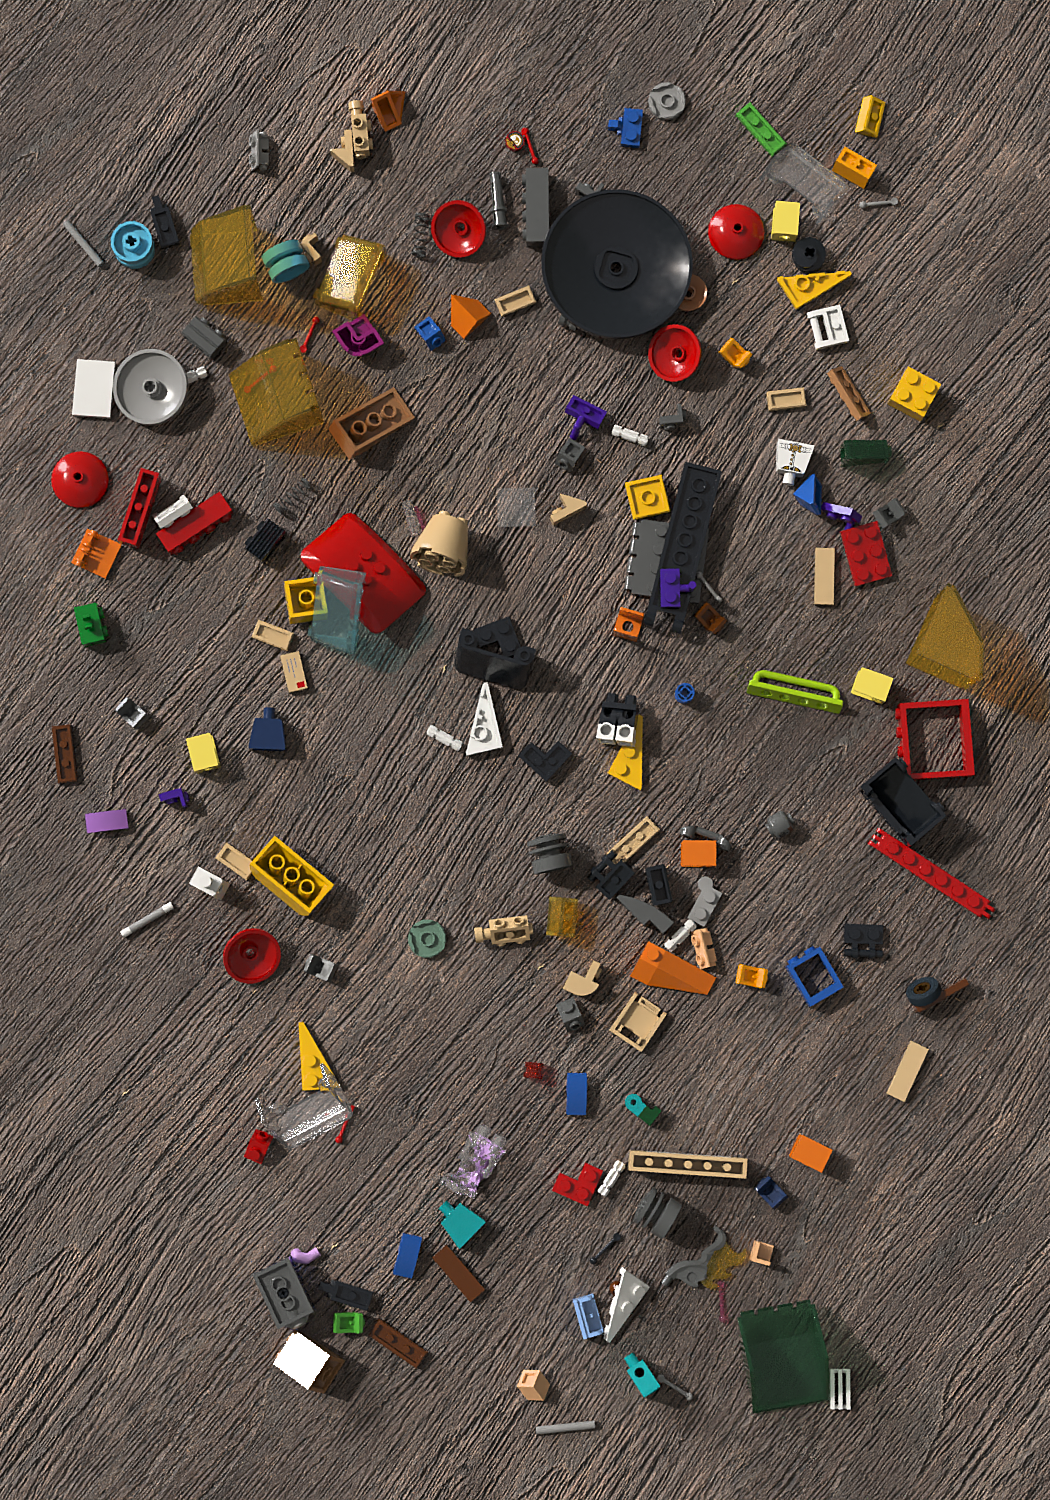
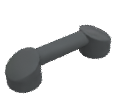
M685 826L680 829L679 834L693 839L694 835L698 834L717 841L716 848L730 852L731 844L721 834L699 826Z

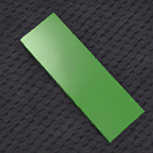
M748 103L736 113L739 121L771 157L787 145L751 103Z

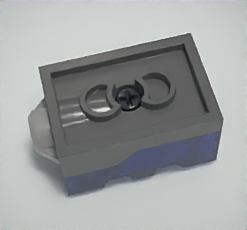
M291 1255L253 1274L277 1329L284 1326L297 1329L307 1323L309 1314L314 1312L316 1308Z

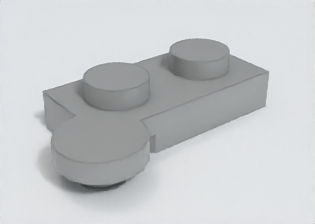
M707 876L701 877L698 880V888L701 890V893L687 916V919L702 927L707 923L722 895L721 892L712 888L713 881Z

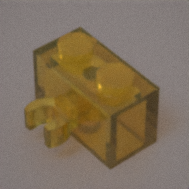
M549 897L546 935L575 938L576 926L583 925L582 922L577 921L578 915H584V912L577 911L578 899Z

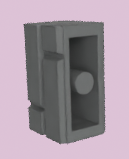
M195 316L181 334L209 359L213 360L226 345L225 335L218 329L215 331L209 327L211 324L205 318L199 319Z

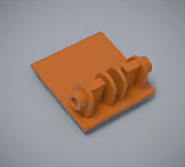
M87 529L71 563L106 579L122 544L104 537L94 530Z

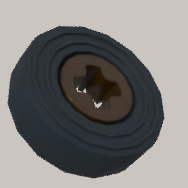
M923 977L915 980L908 986L906 995L912 1005L926 1006L937 1000L942 990L937 979Z

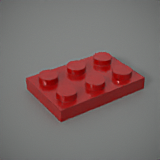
M878 521L840 531L854 586L892 576Z

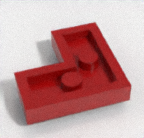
M585 1162L578 1180L559 1173L552 1191L588 1207L603 1170Z

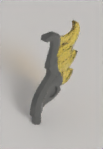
M714 1226L713 1229L718 1234V1238L701 1252L700 1259L677 1262L665 1272L666 1275L661 1283L668 1286L672 1279L677 1278L692 1287H698L697 1283L700 1281L706 1288H717L719 1285L713 1284V1280L730 1277L732 1274L726 1273V1269L744 1262L747 1254L746 1249H743L741 1253L732 1251L726 1243L725 1233L717 1226Z

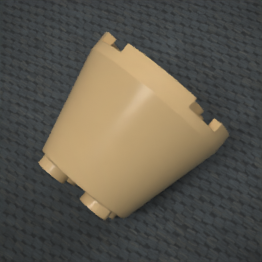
M440 511L439 514L432 516L412 547L410 559H415L418 562L417 566L426 571L444 576V573H454V576L458 577L465 573L467 567L468 521L464 518L450 516L449 512Z

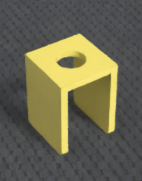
M776 201L775 208L773 209L771 240L796 241L800 203Z
M862 667L857 673L851 694L883 704L886 701L893 678Z
M210 733L186 739L195 773L198 774L221 768L214 738Z

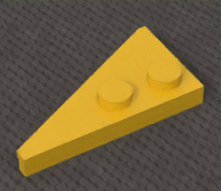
M837 271L836 273H813L809 275H796L794 277L780 276L777 278V282L797 310L851 277L852 273L851 271Z
M638 715L635 747L622 746L608 772L612 777L639 791L642 788L643 716Z
M298 1022L302 1090L340 1088L339 1082L316 1045L304 1022Z

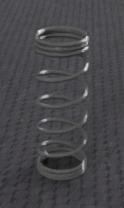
M426 213L415 214V218L418 220L427 221L430 218ZM417 223L418 225H416V226H426V227L429 226L428 224H419V223ZM415 229V231H417V232L413 234V237L416 238L414 235L417 234V233L428 234V232H424V231H421V232H420V231H418V230ZM416 238V240H414V241L412 242V244H413L414 246H416V247H414L413 249H415V248L426 249V247H424V246H417V245H415L414 242H415V241H418V240H420V241H427V239H418V238ZM412 249L411 254L413 256H426L425 251Z
M304 477L301 479L303 484L301 482H297V485L301 492L294 487H292L291 489L295 497L292 494L286 492V496L290 502L280 497V501L284 507H282L280 504L276 502L273 504L274 508L281 515L285 514L281 508H283L285 511H288L282 499L289 503L291 506H293V503L291 502L287 494L291 495L293 498L299 501L298 497L293 491V488L297 490L299 493H301L303 496H305L304 492L302 491L298 483L303 485L309 491L313 488L312 485Z

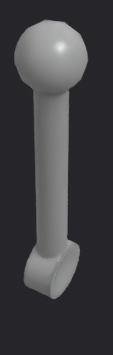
M892 198L889 201L869 203L862 201L860 202L859 206L862 209L866 208L867 206L887 204L896 206L898 204V199Z
M701 571L696 572V578L700 579L715 597L716 601L721 603L723 600L704 579L703 573Z
M659 1374L657 1376L658 1382H664L684 1395L688 1401L693 1399L692 1393L683 1391L666 1380L664 1375Z

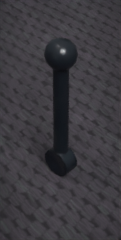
M615 1233L612 1240L595 1257L590 1258V1263L596 1264L597 1259L615 1241L621 1239V1235Z

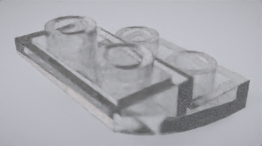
M535 487L497 488L498 527L536 526Z

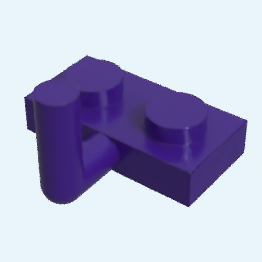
M573 395L565 409V413L577 418L570 438L572 440L577 439L584 422L599 429L607 411Z
M822 503L821 510L826 513L827 518L832 520L839 518L847 523L844 530L853 528L855 522L860 523L862 515L853 508Z
M660 569L661 608H680V592H693L696 588V582L691 581L689 584H680V569Z

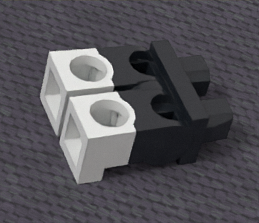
M608 693L606 701L602 702L596 739L598 743L616 745L617 742L620 746L635 747L636 726L639 715L637 698L635 695H626L625 703H618L619 694Z

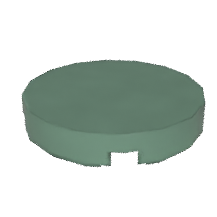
M421 920L410 929L408 944L417 956L432 958L440 954L444 949L446 933L439 923L433 920Z

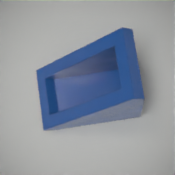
M812 474L793 495L801 506L816 515H821L822 484L816 475Z

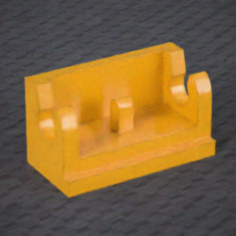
M844 147L832 171L864 189L877 165Z

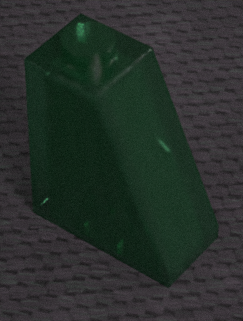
M844 440L839 448L842 467L886 463L892 455L891 446L887 444V440Z

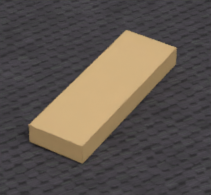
M815 548L814 605H834L835 548Z
M648 816L612 848L618 853L614 858L616 863L622 858L627 861L660 831Z
M910 1041L886 1094L905 1102L929 1049Z

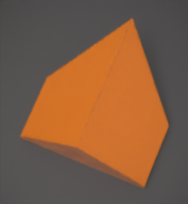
M388 90L371 98L372 108L385 132L402 124L401 118L406 91Z
M451 294V327L465 339L491 313L479 300Z

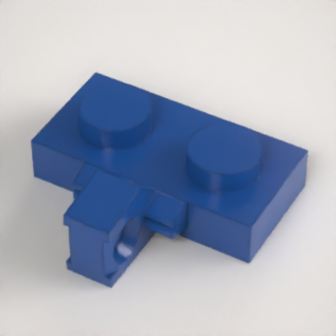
M624 108V117H619V120H609L608 131H617V135H621L622 147L639 148L643 110Z

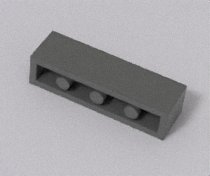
M526 168V174H522V186H526V193H522V204H526V211H522V222H526V229H523V241H526V247H543L549 231L548 168Z

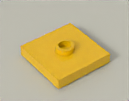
M662 475L625 483L633 521L670 513Z

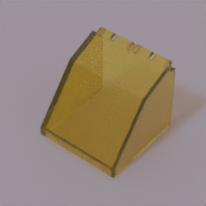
M242 205L200 220L192 228L190 244L192 249V267H194L193 283L195 285L194 296L196 304L215 305L263 301V295L256 277L253 231H258L251 205Z
M297 338L286 339L261 350L228 374L252 446L324 423L315 392L308 394L306 392L313 389L309 374L301 376V374L307 372V368L301 355Z
M947 583L935 595L905 664L960 689L963 687L965 690H969L983 678L984 640L956 587Z

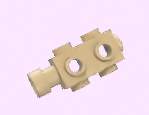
M354 100L348 103L349 112H351L354 153L356 159H364L366 156H370V149H373L372 138H368V131H372L371 120H367L366 113L362 114V111H364L363 101Z
M527 915L489 920L490 928H474L476 943L484 942L483 940L491 939L492 945L496 944L497 946H504L509 942L522 944L526 940H530V935L533 934L532 923H528Z

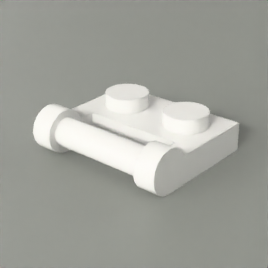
M840 305L807 313V318L811 322L816 341L814 344L816 350L849 342ZM821 316L823 317L828 340L825 341L822 339L817 319Z
M182 495L178 501L152 516L160 528H167L178 517L186 516L193 507L187 498Z

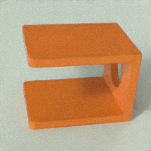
M620 607L613 636L637 642L644 613ZM629 621L633 624L631 632L622 629L624 622Z
M683 840L681 842V866L715 867L716 841Z
M799 1134L789 1157L822 1173L833 1150Z

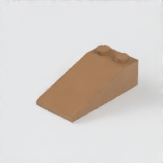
M393 387L335 419L328 430L348 459L351 460L414 420L415 417Z

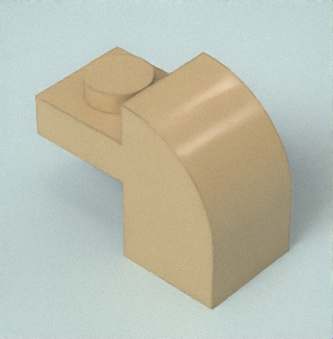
M593 960L585 977L571 971L563 989L577 996H585L594 992L599 984L593 982V979H598L601 973L600 963Z

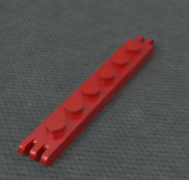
M877 828L876 832L882 836L880 838L874 834L872 838L878 843L875 844L873 841H869V846L977 917L981 918L983 915L990 919L991 915L985 911L986 909L992 913L995 911V908L989 905L991 901L882 829Z

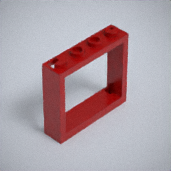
M969 699L911 702L897 705V708H895V720H898L899 727H896V737L900 739V746L897 749L898 758H902L908 765L906 768L907 773L914 781L962 778L975 775ZM958 706L963 770L911 773L906 710Z

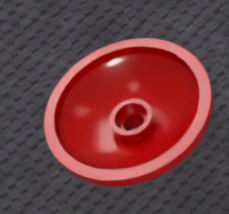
M452 200L440 206L435 212L431 222V233L434 242L441 251L453 257H466L475 253L483 244L486 236V223L481 212L473 204L463 200ZM460 224L465 226L464 230L460 228Z
M740 204L728 205L718 210L712 217L708 227L709 241L713 249L727 259H746L755 254L760 248L764 239V225L760 216L753 209ZM739 226L741 230L736 231L734 227Z
M678 324L661 328L653 336L648 350V358L652 370L657 376L670 382H679L689 378L698 368L702 354L701 344L697 335L688 327ZM679 351H682L681 357L678 355Z
M79 451L67 454L57 462L52 472L51 482L54 493L64 504L74 508H86L96 504L103 498L109 485V475L104 463L97 456ZM80 474L81 479L75 480V476Z
M256 928L246 929L235 934L228 941L223 952V963L228 974L236 981L246 984L258 983L270 977L276 971L281 959L280 946L275 937L265 930ZM248 949H252L250 953H246Z

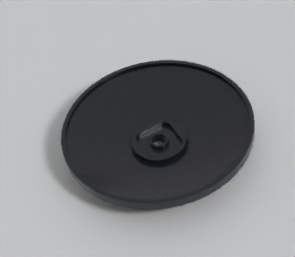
M620 189L603 190L588 194L564 209L547 233L541 259L543 283L551 302L558 312L578 329L607 339L633 338L649 333L663 325L682 304L691 282L693 268L691 246L678 219L655 199L638 192ZM618 264L621 267V271L614 273L611 270V266Z

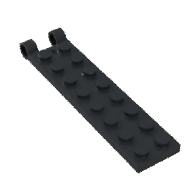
M685 462L643 625L653 627L658 611L674 615L675 619L671 632L681 634L691 592H680V608H661L660 569H680V584H689L695 580L722 471Z

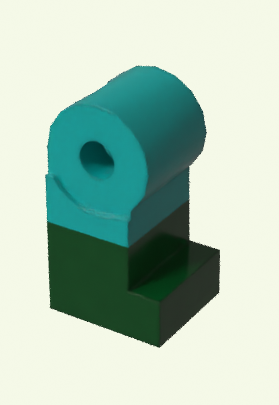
M630 1094L625 1099L627 1109L649 1126L662 1111L657 1106L650 1109L636 1094Z

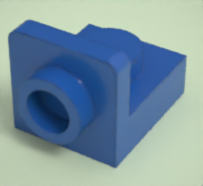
M430 316L414 327L431 351L446 341L441 329Z

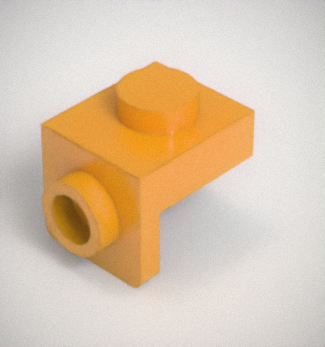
M730 338L719 351L735 368L745 367L750 361L749 358L753 355L750 351H745L734 338Z
M739 964L735 983L765 988L768 981V969Z

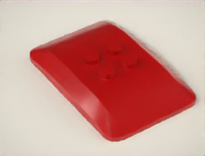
M353 513L343 515L305 547L300 555L303 564L369 631L375 634H380L419 601L426 592L424 583L366 523Z

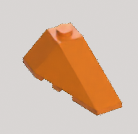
M649 941L630 977L648 986L708 995L716 979L713 975Z

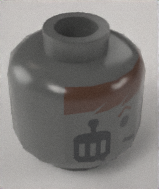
M778 811L767 818V824L765 825L772 837L781 839L793 832L792 824L795 821L790 813L786 814L784 811Z

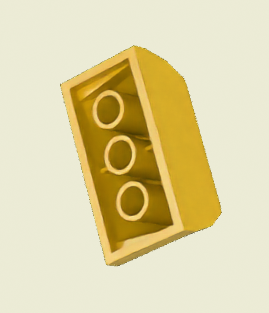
M276 836L270 840L249 865L253 876L299 915L308 916L334 887L332 882Z

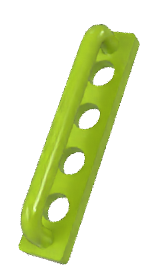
M760 670L754 674L753 679L749 681L746 692L747 694L837 714L840 713L843 707V700H840V692L833 685L767 670ZM768 678L832 693L833 698L762 683L760 679Z

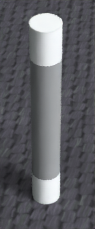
M171 902L165 904L120 931L124 938L174 909V906Z

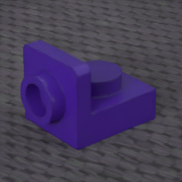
M182 788L159 794L160 801L162 803L166 802V805L178 802L177 799L180 798L182 807L187 808V803L190 802L188 792H184Z

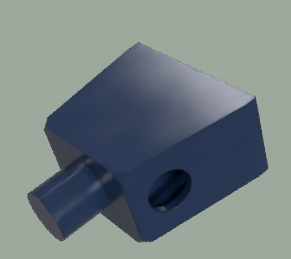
M264 707L263 718L254 719L248 747L250 750L287 752L283 720L275 719V708Z

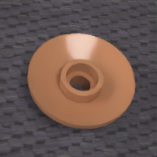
M692 274L687 291L691 293V296H685L679 307L683 311H693L700 308L707 297V287L704 281Z

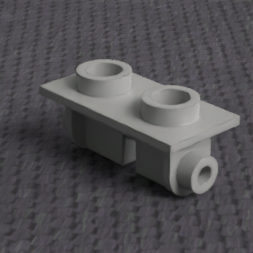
M257 129L249 137V146H251L249 164H251V171H254L257 167H259V170L265 171L269 166V153H264L262 150H269V136H267L266 132L259 133V129Z

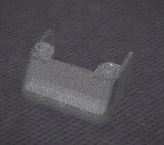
M792 143L773 157L759 178L762 181L769 177V180L774 184L785 182L813 204V214L818 218L815 223L818 225L829 216L849 190L847 183L802 148Z
M323 1063L320 1064L323 1077L318 1082L320 1091L288 1108L283 1103H273L266 1107L259 1098L255 1099L261 1123L287 1149H293L347 1121L353 1115L351 1106L336 1077Z

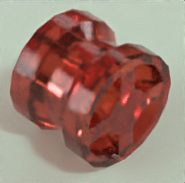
M525 1061L526 1072L523 1077L542 1079L541 1069L544 1067V1063Z

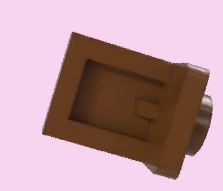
M707 602L693 615L708 632L713 634L720 632L727 622V619L720 616Z

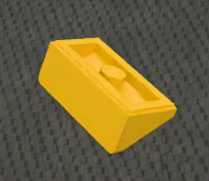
M872 95L864 97L855 132L877 138L886 102Z

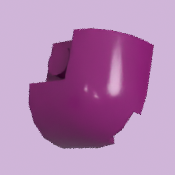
M365 314L350 323H344L332 331L341 347L353 356L367 355L384 345L382 338L375 327L373 328Z

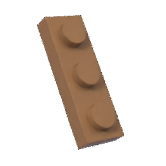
M840 366L830 370L827 373L830 381L836 387L840 398L845 402L855 420L858 421L869 416L871 412L843 367Z

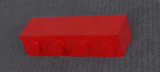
M144 468L140 469L118 537L120 544L139 549L162 479L159 473Z
M219 491L190 510L186 516L175 520L171 526L158 531L156 535L170 555H177L184 550V546L187 544L196 543L200 539L199 536L205 532L209 534L216 529L215 526L219 523L228 522L234 513Z

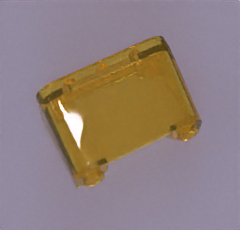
M343 234L342 237H338L336 240V251L321 287L315 290L313 298L316 299V306L355 320L361 315L360 310L364 305L365 296L375 272L380 266V262H383L386 249L385 245Z

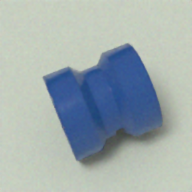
M689 683L680 684L675 690L677 702L681 704L689 703L695 694L693 686Z

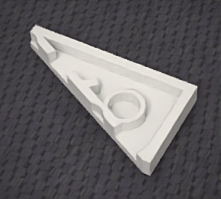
M488 682L484 683L481 689L466 751L467 756L503 748Z
M623 1267L620 1269V1274H622L620 1284L616 1285L615 1296L609 1311L611 1315L610 1323L606 1325L604 1330V1339L609 1343L650 1288Z

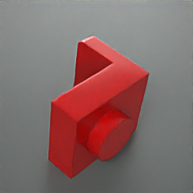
M256 1129L249 1141L244 1157L262 1164L273 1136L265 1131Z

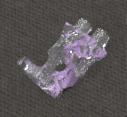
M480 1124L476 1131L468 1133L467 1142L458 1156L461 1159L458 1171L454 1174L447 1173L439 1183L450 1188L456 1194L475 1198L478 1184L481 1180L487 1179L491 1175L495 1165L506 1153V1150L503 1148L506 1138L495 1133L492 1140L488 1139L487 1137L492 1129L484 1124ZM471 1148L475 1150L472 1156L469 1155ZM471 1164L476 1165L474 1172L468 1171V1167Z

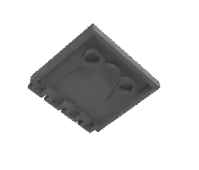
M641 519V523L633 522L632 536L639 537V539H631L629 554L636 555V558H628L626 573L634 574V576H626L624 590L631 591V595L651 597L669 523ZM709 528L705 536L697 572L701 571L703 573ZM695 576L696 588L691 592L689 603L699 604L702 581Z

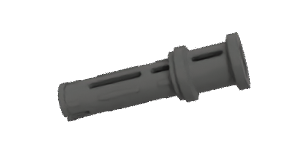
M491 172L489 176L492 207L490 210L493 216L492 229L505 230L509 226L506 223L505 213H507V208L503 202L501 172Z

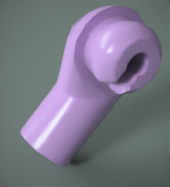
M317 1247L308 1253L301 1252V1250L295 1248L291 1251L292 1260L296 1263L309 1264L321 1256V1253Z

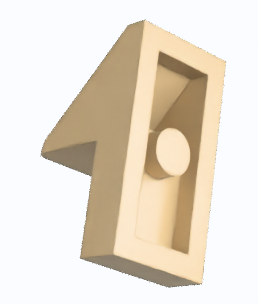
M344 130V136L341 137L342 148L330 149L331 156L350 172H355L352 130Z
M560 494L559 498L565 508L559 507L552 512L553 515L550 516V520L554 526L586 509L587 503L586 501Z

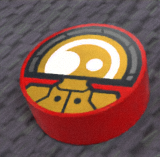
M517 131L510 132L506 137L507 148L514 152L520 151L524 146L523 135Z

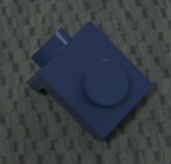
M770 1176L761 1179L755 1188L757 1193L773 1210L788 1198Z

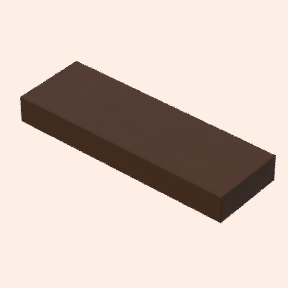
M72 725L52 726L58 784L78 782Z
M963 978L943 989L939 998L933 1003L926 1006H913L915 1012L920 1013L969 986L966 978Z
M445 1245L432 1257L470 1303L485 1290L448 1245Z
M380 1318L368 1335L416 1369L428 1353L424 1348Z

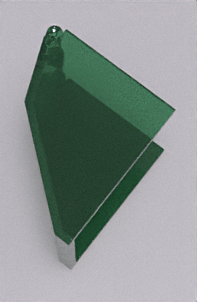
M810 1299L796 1302V1307H793L792 1303L777 1305L776 1311H774L773 1306L757 1309L758 1314H754V1310L740 1312V1317H737V1324L753 1414L830 1400L829 1357L815 1304L810 1303Z

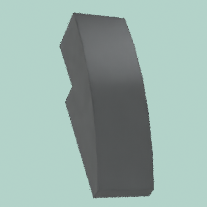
M619 895L616 898L642 925L650 921L661 934L674 923L664 913L641 900Z

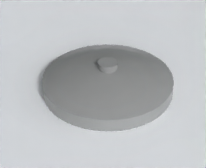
M144 349L131 354L120 364L114 376L113 394L117 406L126 417L139 424L159 425L171 420L183 408L188 396L189 383L185 369L175 357L162 350Z

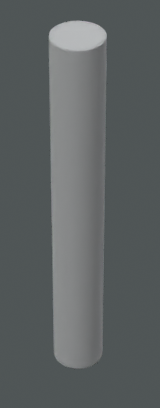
M66 220L63 226L98 267L104 264L102 259L72 223Z
M593 1420L537 1426L536 1435L594 1429L595 1422Z

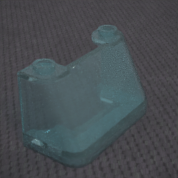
M320 566L319 571L315 572L313 583L316 584L313 622L312 625H309L308 637H311V641L346 654H355L359 639L358 626L363 583H365L366 578L365 572Z

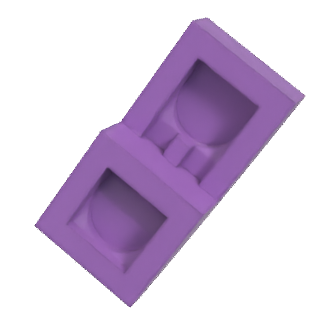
M126 809L85 814L87 834L128 829Z

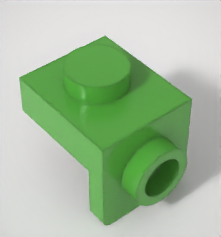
M333 1313V1333H363L365 1320L362 1313Z

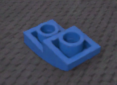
M567 1073L566 1114L586 1115L587 1073Z
M406 1233L402 1234L393 1269L394 1275L407 1278L413 1277L422 1237Z

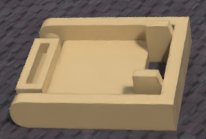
M634 992L609 1031L642 1052L667 1013L663 1012L659 1018L657 1014L661 1009L642 996L638 1002L634 1001L638 996V993ZM623 1027L639 1036L636 1043L619 1033Z

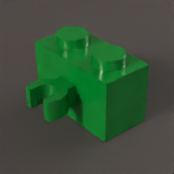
M97 603L74 607L82 645L88 647L107 642L106 637L109 636L107 626H103L102 618H105L103 607H99Z

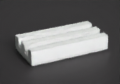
M830 1369V1409H850V1369ZM835 1373H838V1404H835ZM842 1373H845L846 1404H843Z

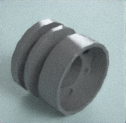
M565 833L546 834L527 842L528 848H537L530 851L529 855L539 856V859L531 862L534 875L573 866L571 854L561 853V849L568 846V843L559 844V841L566 839Z
M652 1187L639 1203L633 1222L638 1224L644 1218L641 1227L645 1228L651 1222L653 1225L650 1233L663 1239L675 1221L682 1204L673 1198L668 1199L664 1204L662 1202L664 1193L661 1192L657 1198H654L658 1189Z

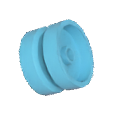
M128 221L120 224L113 231L111 247L117 260L123 266L138 269L149 264L155 254V243L148 228L136 221Z
M294 239L279 243L263 253L261 258L265 267L270 268L268 273L273 283H283L294 279L310 267L306 255H301L303 249L299 240Z

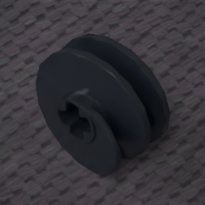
M812 237L802 238L797 241L792 251L793 262L796 268L803 273L816 272L822 267L826 258L825 247L819 240Z

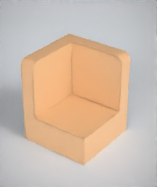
M754 1240L749 1259L770 1266L774 1246Z
M523 1370L517 1387L527 1400L544 1401L550 1383L540 1370Z

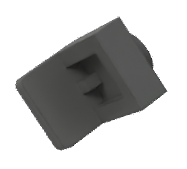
M677 404V415L660 416L659 427L664 428V430H673L676 426H682L683 420H686L685 408L682 409L681 404Z
M894 498L872 514L876 521H878V524L884 529L904 516L906 510L899 500Z
M129 697L121 701L115 709L135 730L149 717Z
M310 954L305 962L303 971L331 983L338 965Z
M573 997L556 1004L567 1032L577 1030L585 1024Z

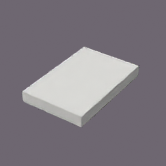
M77 359L73 416L111 419L115 362Z

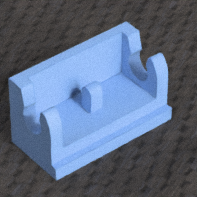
M589 1294L573 1299L583 1340L602 1334L604 1331L594 1295Z

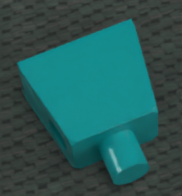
M446 1200L438 1208L446 1216L441 1224L459 1249L486 1223L484 1218L461 1202L454 1208Z
M634 1352L624 1358L630 1367L627 1372L644 1398H647L662 1387L644 1360L639 1361ZM641 1368L644 1375L639 1378L636 1371Z

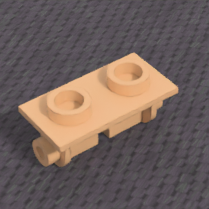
M704 928L691 932V941L695 947L696 962L699 968L716 966L717 959L714 948L707 949L708 945L713 944L710 931Z

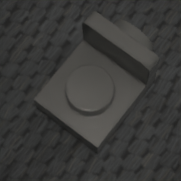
M579 182L575 188V194L582 198L588 194L603 191L604 184L601 183L597 190L594 191V188L589 184Z
M569 438L560 450L555 464L561 469L571 472L575 463L584 452L585 447Z

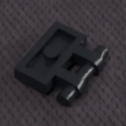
M613 849L602 857V861L597 866H594L591 869V873L587 876L591 882L596 878L601 881L596 888L609 900L636 873L623 858L618 863L614 861L618 853ZM609 866L612 870L605 876L602 871Z
M844 924L843 943H851V949H844L843 956L851 957V959H857L858 957H868V959L873 960L875 958H883V950H875V944H883V925ZM858 944H868V950L858 949Z

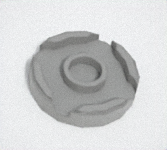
M669 82L660 83L655 86L648 99L649 109L652 114L658 119L665 121L673 120L680 116L686 103L685 94L682 89Z

